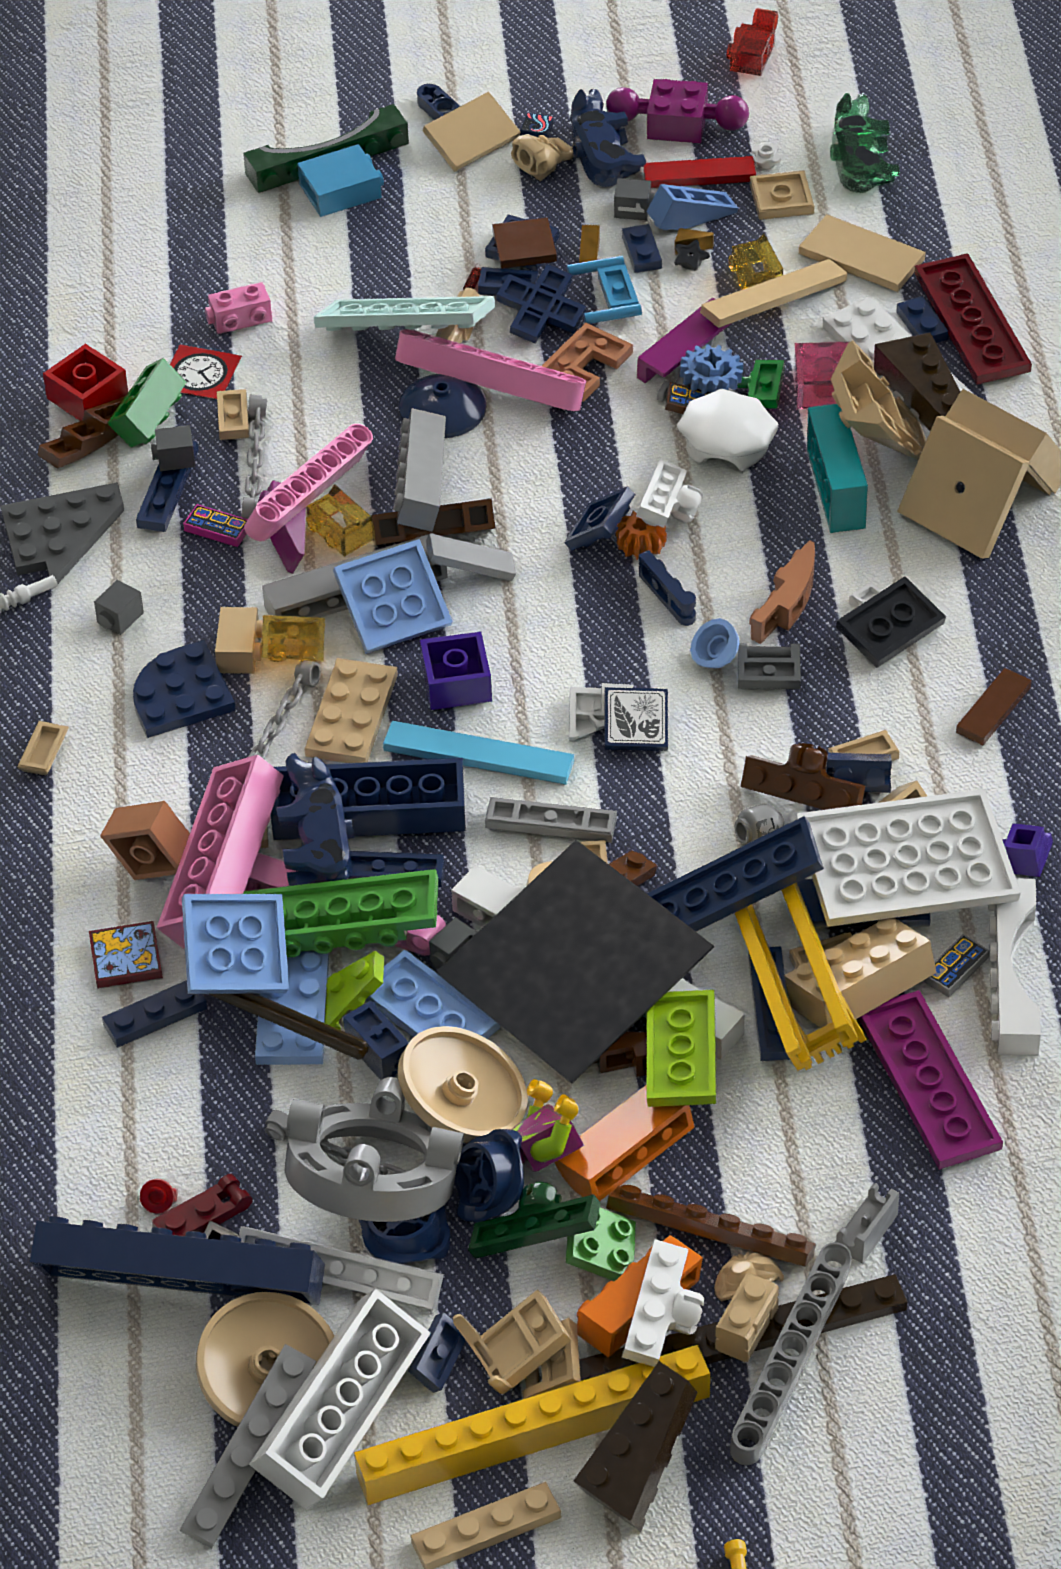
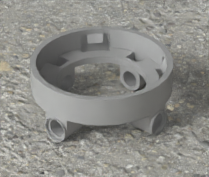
M386 1077L378 1083L371 1104L346 1103L325 1107L321 1104L293 1099L287 1119L289 1136L285 1159V1175L288 1183L301 1197L331 1213L348 1218L376 1222L415 1219L438 1210L450 1199L453 1193L457 1164L462 1152L464 1133L436 1127L431 1128L417 1114L405 1111L406 1099L398 1079ZM383 1096L391 1097L394 1101H388ZM347 1136L380 1138L411 1147L423 1153L426 1158L421 1165L410 1171L399 1174L378 1175L380 1155L372 1146L366 1144L355 1146L350 1151L343 1167L331 1160L323 1152L320 1142L326 1139ZM307 1159L317 1171L309 1167L302 1160ZM357 1163H363L368 1168L361 1167Z

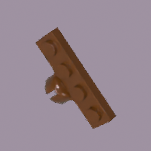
M807 743L793 744L790 747L786 764L753 755L746 756L740 786L822 810L862 805L865 791L864 785L829 776L825 769L828 758L826 749L820 746L814 749V745Z

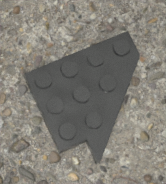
M118 482L1 505V512L17 576L47 570L49 577L53 575L57 584H59L124 512V504Z

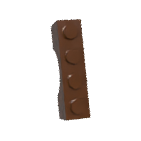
M492 498L440 505L432 532L398 524V511L370 515L374 545L408 541L430 533L443 536L496 528Z

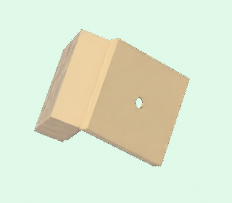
M962 389L947 415L936 417L897 512L982 559L989 558L1022 481L1048 495L1052 492L1056 494L1061 486V449L1046 432ZM958 482H962L965 485L963 493H959L956 489Z

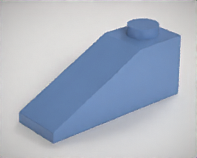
M660 184L646 212L653 219L656 227L667 231L669 229H687L737 213L739 208L726 192Z

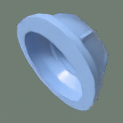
M719 618L706 622L698 629L692 639L690 648L692 659L699 666L705 668H721L729 664L739 649L738 634L727 620Z

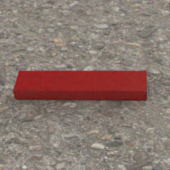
M753 156L650 162L643 166L644 180L651 181V188H659L660 184L694 186L750 182V176H756Z

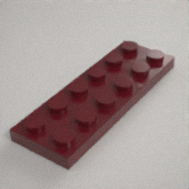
M968 253L915 265L914 274L939 319L947 328L949 337L976 385L1031 372L1032 363Z

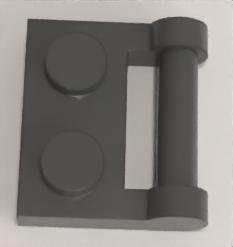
M739 643L738 689H800V644H791L790 647L747 646V643Z

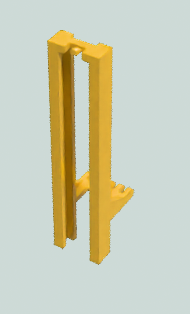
M796 882L781 891L832 1022L805 1035L792 1010L753 904L735 912V916L786 1054L797 1071L803 1068L805 1070L812 1068V1056L817 1064L824 1062L821 1054L824 1050L832 1058L835 1056L832 1049L837 1054L842 1053L841 1045L843 1048L847 1047L850 1049L854 1047V1042L859 1041L862 1043L867 1039L837 986Z

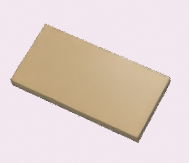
M828 214L825 215L799 245V254L819 262L830 259L847 273L896 292L913 275L915 265L922 264L925 260V252Z

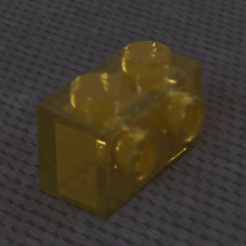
M263 615L262 658H268L273 662H282L286 659H296L300 662L304 660L324 661L325 618Z

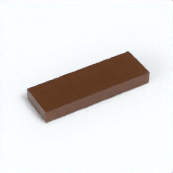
M1004 668L957 724L956 733L983 746L1030 690L1032 680Z

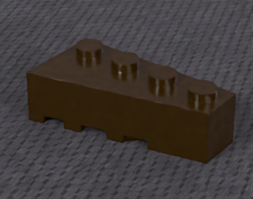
M931 332L875 344V372L879 376L883 375L889 382L888 386L893 392L897 391L904 398L903 402L907 407L914 409L919 414V420L931 431L936 417L946 416L960 394V390Z
M659 1361L573 1480L583 1492L640 1532L645 1524V1515L651 1502L653 1503L657 1494V1485L664 1468L668 1467L672 1457L671 1451L676 1438L680 1436L697 1395L695 1388L687 1379Z

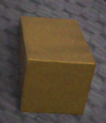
M582 225L579 263L598 259L600 225Z
M679 228L675 239V246L676 244L689 245L694 240H698L700 249H713L714 233Z

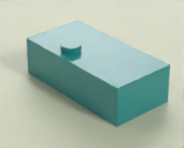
M837 404L808 407L807 454L830 533L866 529L868 484L851 427L847 428L841 420L839 413L842 409Z

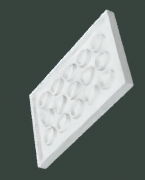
M985 789L796 813L795 820L805 816L809 821L824 867L823 870L813 874L812 878L828 927L1019 901L1021 892Z

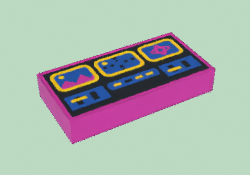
M197 504L183 525L186 532L238 547L247 534L244 525L248 519Z

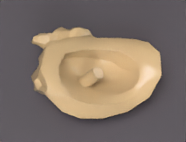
M749 1251L745 1255L739 1253L737 1256L734 1255L717 1275L715 1296L720 1301L732 1299L746 1273L753 1274L770 1282L776 1280L782 1282L784 1275L778 1264L766 1255L759 1253L750 1254Z

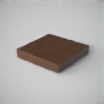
M548 217L492 224V232L501 269L557 262V254Z

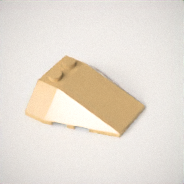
M852 340L847 344L831 377L835 390L832 392V396L837 405L842 409L839 413L841 420L847 428L852 426L861 436L919 460L927 441L920 422L900 396L897 398L893 396L887 387L889 382L883 376L880 379L877 377L871 359Z

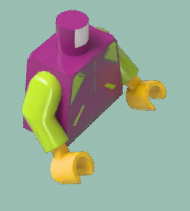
M533 1079L528 1085L527 1094L535 1098L534 1104L529 1106L527 1118L511 1130L519 1132L522 1136L520 1147L522 1164L533 1172H537L583 1147L584 1144L571 1122L578 1114V1106L574 1099L562 1094L554 1107L549 1104L543 1106L544 1103L551 1099L553 1090L549 1084Z

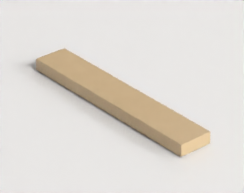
M827 259L701 305L700 313L719 328L846 282L848 273L832 260Z

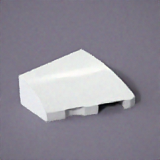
M602 683V688L570 687L569 740L579 739L604 728L605 687L633 688V685Z

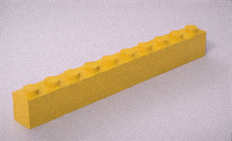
M698 1345L660 1356V1362L687 1379L695 1388L697 1395L694 1402L710 1397V1372ZM637 1363L354 1452L356 1475L367 1505L611 1429L654 1367Z

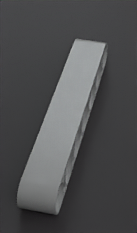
M829 1243L821 1249L733 1429L730 1454L734 1461L739 1464L752 1465L761 1458L847 1280L852 1257L850 1250L842 1243ZM836 1261L841 1264V1267H830L827 1262ZM821 1290L827 1293V1296L818 1297L812 1292ZM806 1319L814 1325L806 1327L799 1324L798 1321ZM794 1349L799 1355L788 1356L783 1351ZM780 1379L785 1385L773 1386L769 1383V1380ZM766 1409L770 1415L761 1417L755 1414L754 1410ZM742 1439H750L756 1445L753 1447H744L739 1443V1441Z

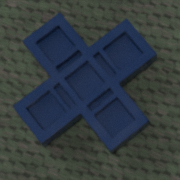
M546 264L535 284L508 274L497 293L496 301L519 311L510 326V333L535 344L547 323L574 334L584 317V313H586V306L563 297L572 282L573 275Z

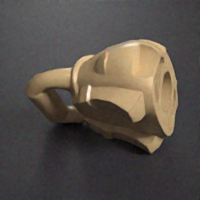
M525 134L518 136L512 142L511 156L514 162L523 171L533 175L539 181H542L554 171L558 163L574 157L572 147L560 138H547L544 135L535 137Z

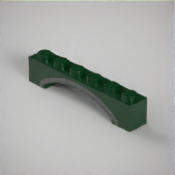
M395 104L370 111L369 118L355 129L329 141L295 148H271L269 145L244 152L245 174L256 191L261 193L299 180L297 165L299 162L357 144L360 145L365 154L368 153L370 156L409 144L408 122Z

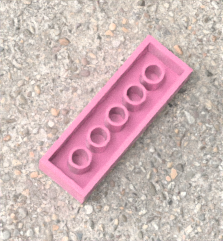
M259 755L216 766L212 770L157 925L158 930L183 949L185 948L182 912L183 895L243 894L247 881L252 874V867L257 852L261 848V841L266 826L270 822V815L275 800L280 793L279 789L284 775Z

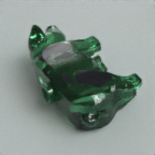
M845 93L836 106L830 159L831 161H836L842 185L852 192L864 193L876 186L893 182L895 177L899 175L900 170L898 164H888L878 155L888 151L887 136H882L889 134L890 125L888 120H877L868 117L869 101L866 95L858 94L857 98L852 100L850 94Z

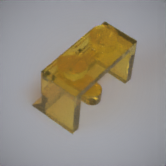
M764 233L755 241L732 246V255L728 256V262L731 271L736 272L741 290L783 275V267ZM762 262L764 271L755 273L751 264Z
M335 484L327 495L306 506V523L310 530L314 533L317 532L325 539L330 548H335L342 556L345 557L373 540L371 516ZM341 512L347 526L343 528L331 516Z

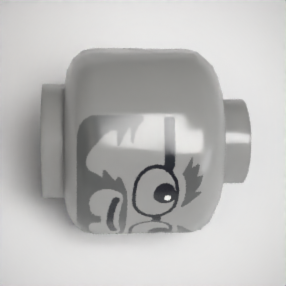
M761 804L742 810L735 821L734 828L738 840L746 845L784 826L785 823L782 814L777 812L773 806Z

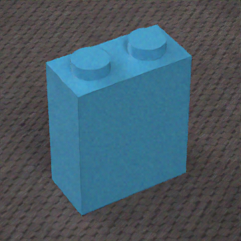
M359 144L297 163L299 185L320 217L382 198L381 186L384 185L382 173L379 169L376 170L374 168L370 155L368 153L365 154Z

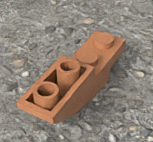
M809 540L801 550L797 549L785 567H780L777 570L773 580L775 590L771 592L766 603L760 609H755L750 617L749 624L751 625L752 640L761 644L777 626L789 631L798 620L809 600L813 587L815 566L814 542Z

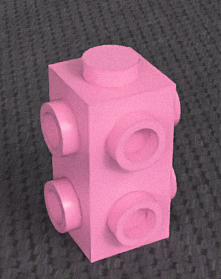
M263 282L208 295L209 307L205 308L208 324L214 325L217 334L272 322L271 301Z

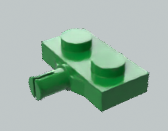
M755 360L753 371L748 377H742V382L737 384V388L748 389V396L757 398L765 409L777 408L785 373L784 360Z

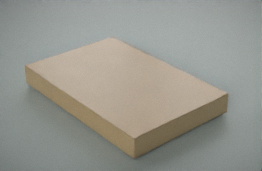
M489 91L426 124L422 130L454 172L513 141L521 133Z

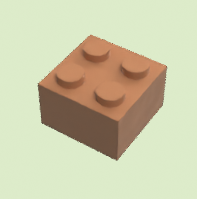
M165 801L115 808L100 837L132 878L139 880L175 875L190 833L172 811L171 807Z

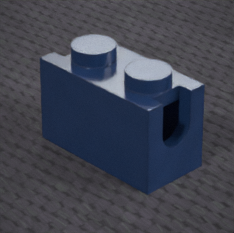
M828 753L826 772L829 776L864 785V792L891 793V754Z

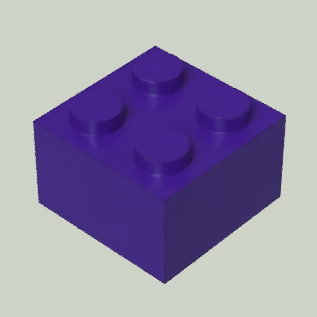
M481 631L420 640L421 665L430 710L492 702L491 673Z

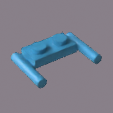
M623 256L567 265V272L572 275L598 272V280L609 309L584 313L585 323L592 324L642 315V308L636 296Z

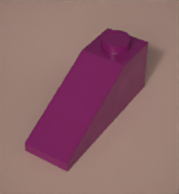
M272 480L267 491L263 490L261 492L258 502L280 485L281 482ZM306 507L270 537L287 572L292 574L305 555Z

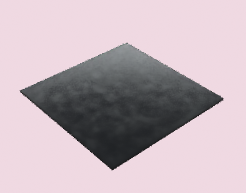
M575 840L446 961L436 973L573 1084L714 948V945L587 847Z

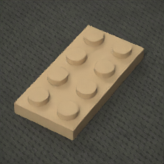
M337 658L305 746V757H318L319 759L343 763L368 762L398 676L397 667Z

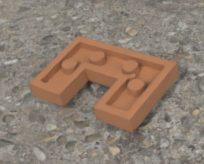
M585 323L542 367L583 378L586 381L582 402H584L600 386V377L583 370V368L592 359H596L618 369L633 354V344Z

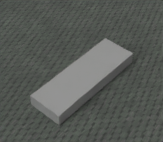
M431 533L426 539L430 563L507 581H512L516 576L513 554L511 552Z

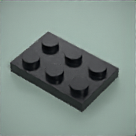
M904 576L838 619L836 628L878 668L943 625L946 615Z

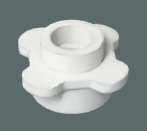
M768 143L753 146L752 153L755 154L754 162L756 165L763 169L773 168L781 161V156L777 152L779 146Z

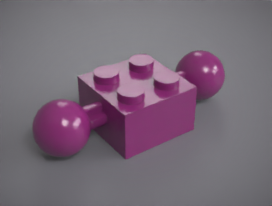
M654 79L650 99L639 98L634 90L620 87L614 89L606 100L607 112L618 113L624 111L628 122L633 120L638 114H647V139L701 143L706 119H715L723 129L734 131L742 128L749 118V107L741 97L729 95L723 97L717 104L708 103V83L697 81Z

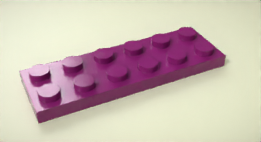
M920 990L892 998L858 1018L939 1170L1002 1150L1003 1140Z

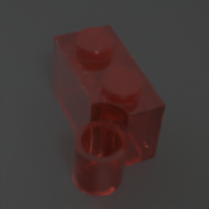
M756 8L752 25L742 23L740 27H736L734 42L729 43L726 58L730 59V71L762 76L775 45L778 11Z

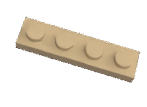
M543 1482L411 1535V1543L423 1568L435 1569L561 1518V1510L547 1483Z

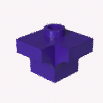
M1012 823L1007 839H1002L1014 874L1040 877L1053 843L1052 834L1046 833L1044 827Z

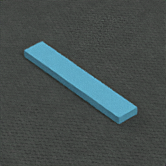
M397 721L391 722L383 742V749L388 752L426 759L463 758V766L565 785L574 764V754Z

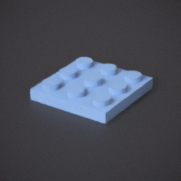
M420 539L335 566L333 569L365 654L451 626L453 622Z
M282 894L183 895L182 912L188 994L287 993L289 982Z

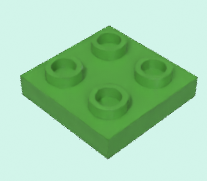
M600 1208L595 1230L567 1237L566 1263L615 1281L634 1262L636 1221Z

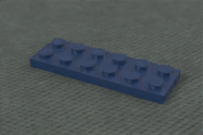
M803 816L647 894L694 931H698L823 870L824 867L811 825L807 818Z

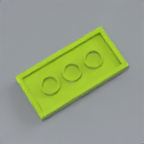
M714 990L667 992L647 1012V1106L716 1104Z

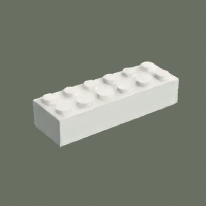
M376 1288L357 1302L249 1465L304 1509L323 1499L431 1332Z

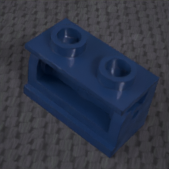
M369 1001L343 1016L345 1032L367 1042L369 1050L362 1060L380 1080L386 1077L395 1078L398 1076L399 1059L409 1042L372 1001Z

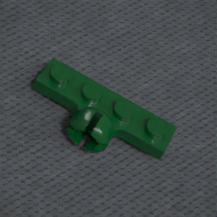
M536 1181L534 1186L529 1183L522 1189L518 1209L514 1213L474 1224L468 1251L476 1259L593 1231L596 1227L601 1203L594 1194L561 1202L562 1196L556 1194L557 1190L553 1185L541 1181Z

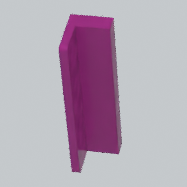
M712 297V298H711L710 300H708L707 302H710V301H712V300H715V298ZM701 307L698 308L638 357L637 379L646 384L657 374L661 377H666L680 366L681 358L686 356L687 350L694 352L695 346L702 348L730 324L718 328L700 313Z

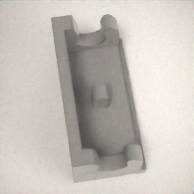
M877 1183L870 1187L867 1198L846 1227H842L836 1235L835 1242L845 1245L850 1250L851 1257L862 1264L898 1215L899 1192L890 1189L884 1198L878 1193L879 1186Z

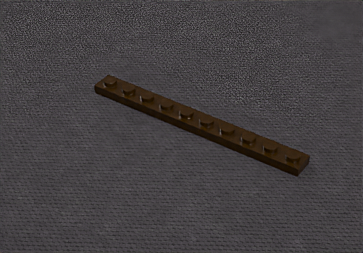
M896 1274L842 1288L821 1333L907 1310L908 1302ZM827 1293L819 1294L816 1296L825 1297L827 1296ZM796 1301L778 1305L776 1313L770 1319V1323L754 1351L775 1345ZM806 1319L798 1321V1323L802 1326L808 1327L814 1325L811 1321ZM718 1322L697 1327L693 1334L687 1335L678 1332L665 1336L660 1355L663 1356L698 1345L706 1365L732 1358L715 1349L717 1338L716 1326ZM624 1347L619 1348L610 1357L601 1353L579 1359L581 1381L639 1362L622 1358Z

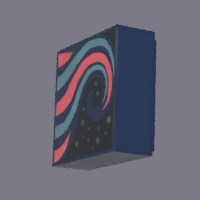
M527 113L520 129V136L525 134L535 137L544 135L548 138L554 125V117Z

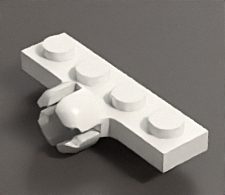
M660 459L636 516L648 525L661 526L663 528L670 513L678 520L685 523L691 522L700 505L703 493L700 489L691 485L682 486L687 470Z
M654 1239L622 1358L655 1367L659 1362L665 1336L669 1330L687 1335L693 1334L696 1331L697 1326L694 1325H697L700 1321L702 1314L700 1305L704 1306V1297L700 1293L687 1289L684 1290L680 1285L689 1249Z

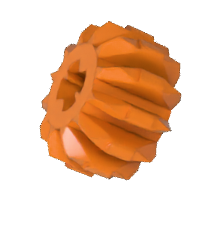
M632 511L630 516L625 515L622 517L620 523L617 524L616 537L618 549L623 550L626 557L635 555L638 560L639 554L648 550L652 554H660L662 547L665 546L667 541L666 526L663 528L661 526L648 525L636 516L637 513L635 511Z

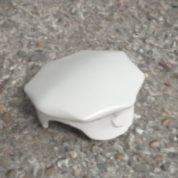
M719 389L690 401L683 416L677 423V428L687 439L686 450L692 460L701 463L705 462L708 458L725 459L735 464L740 471H743L756 464L765 455L778 430L779 424L757 398Z

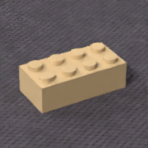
M896 918L881 919L876 924L860 933L852 935L846 941L824 952L837 986L855 1019L937 973L930 940ZM810 963L801 964L793 971L784 975L791 1007L820 1028L831 1023L830 1014Z

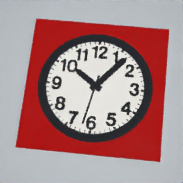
M180 344L170 365L187 382L180 393L217 399V391L226 390L242 356Z

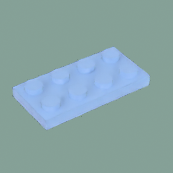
M403 950L384 966L383 984L365 1000L366 1002L372 1001L387 1018L413 1038L426 1029L440 1026L466 1029L486 1039L500 1029V1025L407 950Z
M301 951L296 957H287L289 982L287 993H260L259 995L325 1023L329 953L321 954L316 951ZM258 1016L255 1050L256 1065L323 1064V1044Z

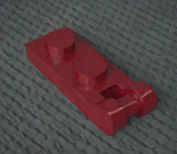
M227 1174L216 1185L152 1219L153 1228L169 1229L172 1231V1235L185 1236L187 1231L204 1233L209 1221L221 1224L249 1208L253 1199L246 1190L240 1189V1182L234 1174ZM228 1196L231 1198L225 1203L221 1201Z

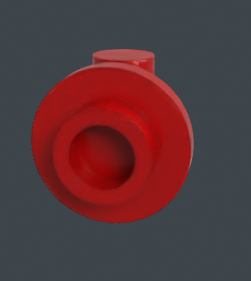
M151 1179L140 1190V1202L151 1213H163L172 1206L173 1202L177 1201L178 1189L172 1188L163 1179Z

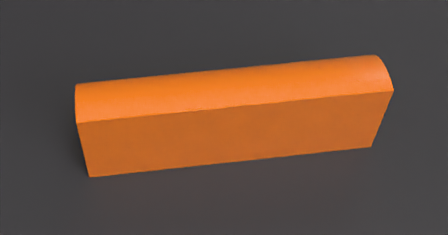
M646 1084L581 1134L580 1138L584 1144L583 1147L554 1163L561 1176L575 1192L582 1197L594 1194L600 1202L618 1186L622 1185L695 1128L690 1105L648 1107Z

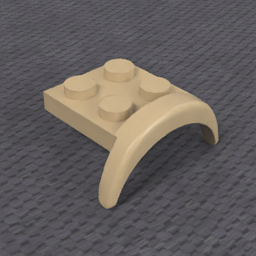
M538 1289L482 1335L461 1314H456L453 1317L454 1325L490 1377L488 1384L501 1394L515 1387L572 1340L548 1300Z

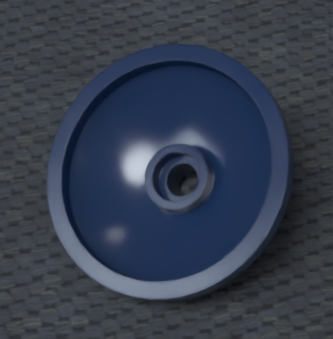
M432 374L418 379L404 390L399 400V413L402 420L403 418L409 419L411 408L446 416L444 438H452L463 435L479 425L486 413V397L482 389L476 384L451 376Z

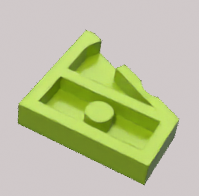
M373 951L327 978L325 1024L340 1030L339 1020L348 1010L353 1011L362 1006L365 1000L383 984L384 956Z

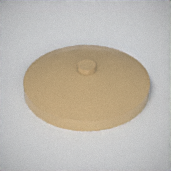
M433 1027L414 1036L401 1054L398 1063V1081L402 1093L412 1110L431 1128L436 1127L464 1133L463 1142L468 1143L472 1139L486 1135L495 1129L511 1130L522 1121L528 1105V1094L524 1079L510 1057L485 1037L457 1027Z
M256 1292L238 1297L225 1304L212 1316L200 1337L195 1366L201 1391L210 1406L222 1418L238 1427L285 1344L318 1362L334 1338V1334L316 1310L292 1296L276 1292Z

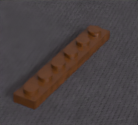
M633 1185L618 1186L608 1196L606 1208L803 1267H806L814 1257L816 1243L807 1241V1238L800 1234L789 1233L785 1235L775 1232L771 1226L757 1223L751 1225L741 1222L739 1217L732 1214L717 1215L707 1212V1208L697 1204H688L686 1206L674 1202V1199L667 1195L657 1194L652 1196L642 1193L640 1188Z

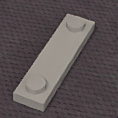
M490 797L485 818V828L612 842L617 821V811Z

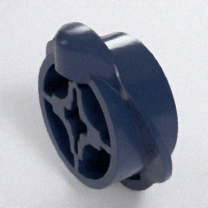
M495 1129L486 1135L472 1139L462 1148L455 1175V1184L459 1196L456 1214L459 1219L467 1222L486 1221L491 1217L508 1212L518 1202L524 1187V1169L520 1156L522 1136L519 1132L510 1129Z
M443 1205L438 1210L426 1215L429 1217L427 1222L422 1221L424 1216L393 1222L359 1220L364 1245L374 1258L399 1264L429 1259H443L450 1247V1228L446 1220L445 1207ZM381 1226L386 1227L383 1233L379 1231Z

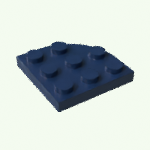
M205 640L160 653L142 669L133 688L135 712L147 738L236 711L234 699Z

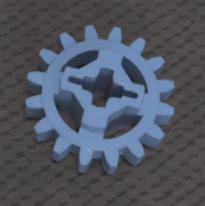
M706 344L705 349L695 346L694 352L687 350L686 356L681 358L679 376L683 378L684 385L691 384L692 391L698 388L701 389L702 395L719 389L729 390L731 388L736 390L737 384L742 382L743 363L739 362V355L731 356L732 350L728 349L724 352L721 350L722 347L720 345L712 348L709 344Z

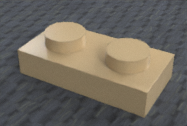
M246 389L217 391L220 440L249 438Z

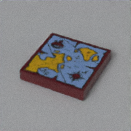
M154 921L89 931L97 989L163 978Z

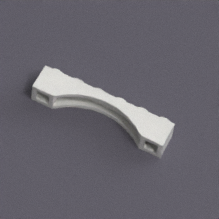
M1016 878L1021 892L1019 901L988 905V910L994 911V916H989V936H995V942H990L989 961L996 963V968H990V988H996V994H991L990 1010L991 1014H997V1020H992L991 1041L998 1042V1054L1039 1055L1041 1037L1040 1008L1028 997L1019 984L1012 963V956L1017 944L1024 934L1034 926L1036 880Z

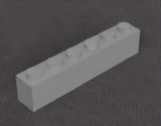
M411 408L409 419L403 418L400 428L401 438L398 447L400 452L397 460V465L399 466L394 493L396 498L393 510L398 511V524L433 531L440 508L446 416Z
M429 534L262 585L264 607L276 631L348 609L333 572L335 566L420 539L429 561L426 539ZM429 562L436 581L448 578L447 566Z

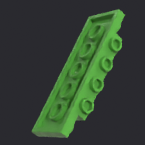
M436 869L250 890L244 891L243 894H282L287 957H296L301 951L310 950L327 954L333 948L345 946L351 950H360L365 947V944L380 943L387 947L394 946L399 940L407 939L408 930L435 928L437 921L438 875Z

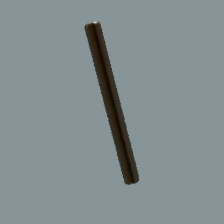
M256 993L208 994L357 1060L363 1059L365 1054L368 1053L369 1047L366 1041Z

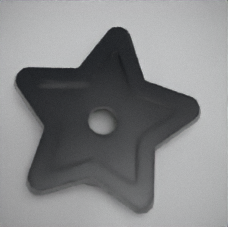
M694 240L689 245L676 244L675 246L679 255L675 259L674 264L681 265L685 269L696 271L701 265L702 260L710 258L708 252L700 249L698 240Z

